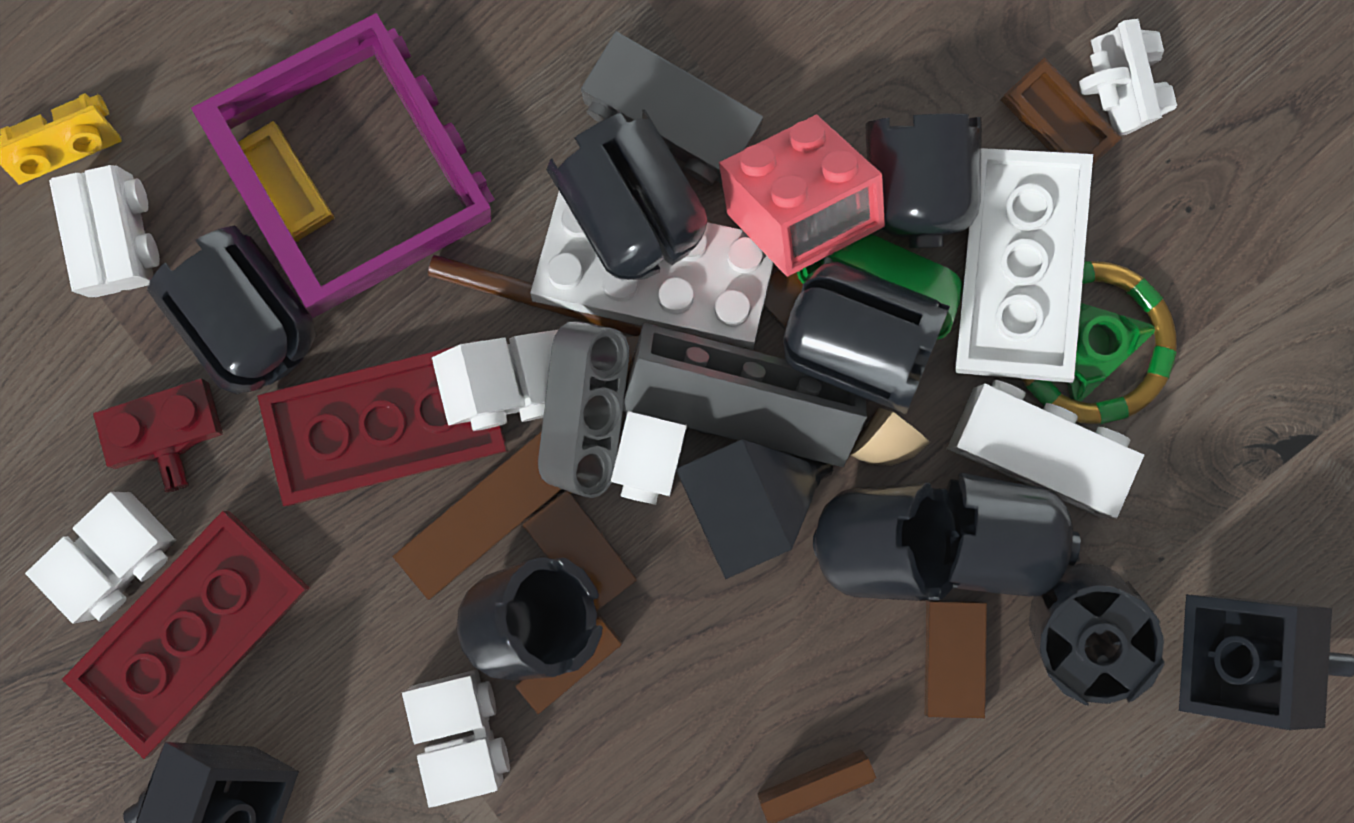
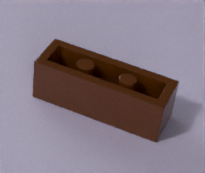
M601 614L596 619V625L603 627L602 636L594 655L579 670L567 672L556 677L521 680L515 686L537 714L542 712L622 645L623 641Z

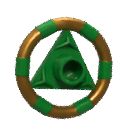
M1084 261L1082 285L1092 282H1104L1125 290L1148 314L1152 324L1080 303L1073 383L1067 382L1070 398L1063 395L1051 381L1021 379L1026 388L1044 407L1046 403L1057 405L1078 416L1076 422L1101 425L1127 419L1145 408L1160 393L1170 378L1177 354L1176 331L1166 302L1161 294L1144 277L1117 264ZM1154 334L1155 347L1147 375L1133 391L1124 397L1096 403L1080 402Z

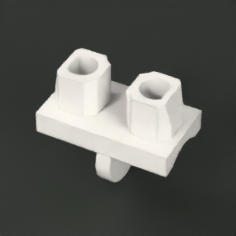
M1139 19L1122 21L1114 30L1091 40L1094 54L1090 57L1094 74L1080 80L1081 92L1084 95L1099 93L1103 111L1108 110L1111 127L1119 135H1127L1162 118V115L1176 108L1177 103L1173 86H1170L1167 82L1154 83L1150 69L1151 65L1161 61L1164 52L1160 32L1141 30Z

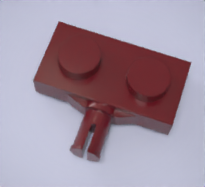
M203 379L194 380L93 413L107 467L119 469L140 461L157 462L164 485V492L178 491L179 488L184 489L189 486L182 465L181 454L188 451L196 443L223 435L209 382Z

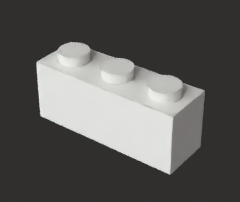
M994 380L991 386L982 384L973 388L947 447L948 450L1026 485L1051 491L1062 501L1095 516L1117 519L1144 457V454L1128 448L1131 441L1128 437L1104 427H1098L1095 433L1075 424L1078 416L1073 412L1049 403L1045 404L1044 409L1023 401L1026 394L1023 390L1003 381Z

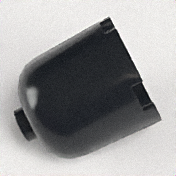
M969 114L913 115V126H890L889 118L868 121L865 124L867 160L882 173L885 227L881 228L883 231L893 236L909 237V248L944 247L943 236L960 233L972 225L979 214L981 202L982 117L969 118Z
M959 473V480L950 479L946 490L956 507L961 530L960 537H950L951 553L949 562L954 563L950 570L949 582H954L953 588L1027 597L1041 596L1051 591L1059 583L1068 565H1075L1080 552V535L1077 531H1073L1069 511L1064 502L1055 493L1042 488L966 473Z
M930 483L853 488L841 491L824 506L818 520L817 529L813 535V550L828 583L845 595L856 598L912 601L942 600L952 590L954 582H949L950 570L954 563L949 562L951 553L950 537H960L961 530L956 507L945 488H932Z
M539 557L485 575L466 592L458 609L456 630L461 649L475 668L489 677L515 681L550 678L579 670L594 655L602 636L603 627L596 625L597 612L593 601L599 597L598 590L586 572L566 558L550 559Z

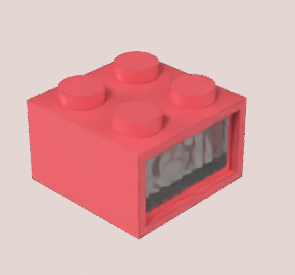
M817 114L719 162L727 214L787 277L885 227L882 173Z

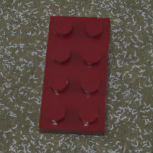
M453 347L257 395L283 506H292L508 452L503 427L500 425L473 431L471 421L448 425L432 357Z
M222 511L75 664L62 680L145 759L155 753L310 588L230 511Z

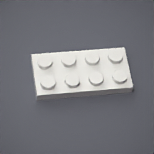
M981 148V202L979 214L972 225L969 226L956 373L1073 383L1093 154Z
M559 191L530 294L534 302L642 326L643 323H648L753 350L774 263L743 230L707 222L702 239L689 255L674 265H670L663 258L662 262L658 264L660 272L643 280L617 279L605 270Z

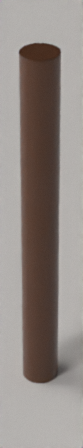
M433 255L429 265L428 276L599 326L612 328L634 336H639L642 325L534 302L530 294L533 283L438 255Z

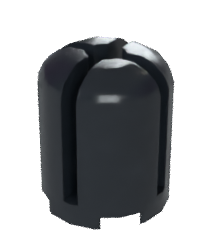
M645 109L642 112V119L627 123L621 112L596 123L574 137L580 148L559 167L556 166L553 159L549 161L546 169L563 196L605 270L617 279L643 280L660 272L658 264L662 262L663 258L670 265H674L688 256L702 239L707 226L706 211Z
M235 225L220 228L199 237L195 241L202 250L186 259L173 271L165 262L150 279L147 291L218 388L234 394L260 390L263 386L271 385L287 376L309 352L316 337L313 319L252 237L247 234L243 235Z
M841 262L825 263L808 275L803 284L802 291L791 310L784 334L785 359L799 372L906 414L950 306Z
M1076 564L1067 567L1064 576L1053 588L1058 601H1054L1046 593L1041 596H1034L1030 606L1029 627L1048 676L1063 694L1084 705H1090L1089 702L1110 704L1124 699L1128 702L1134 701L1153 686L1164 667V660L1162 658L1164 637L1159 624L1160 620L1130 582H1124L1116 571L1104 565ZM1105 630H1108L1106 634L1112 644H1117L1118 649L1116 650L1096 633L1102 634Z

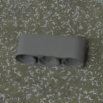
M573 321L560 327L552 343L538 458L539 473L547 484L588 498L600 496L608 489L612 483L611 478L617 458L629 362L628 342L626 337L618 330Z

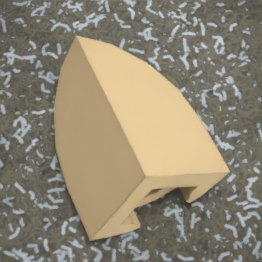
M878 408L858 435L850 456L869 465L893 466L914 458L930 441L894 412Z

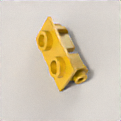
M84 93L73 101L51 109L53 122L48 124L40 114L11 127L1 128L0 166L20 185L122 142L120 135L105 119V116L109 115V111L99 94L89 97Z

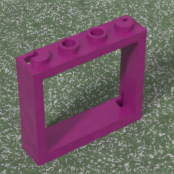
M377 13L191 107L199 124L312 318L491 222V207L489 203L495 199L487 187L486 179L479 170L473 174L469 172L461 158V155L467 153V150L458 131L451 122L444 126L441 124L433 110L434 107L439 105V102L431 85L423 74L414 78L405 62L411 55L402 36L399 37L395 28L387 31ZM375 55L464 209L320 286L230 129Z

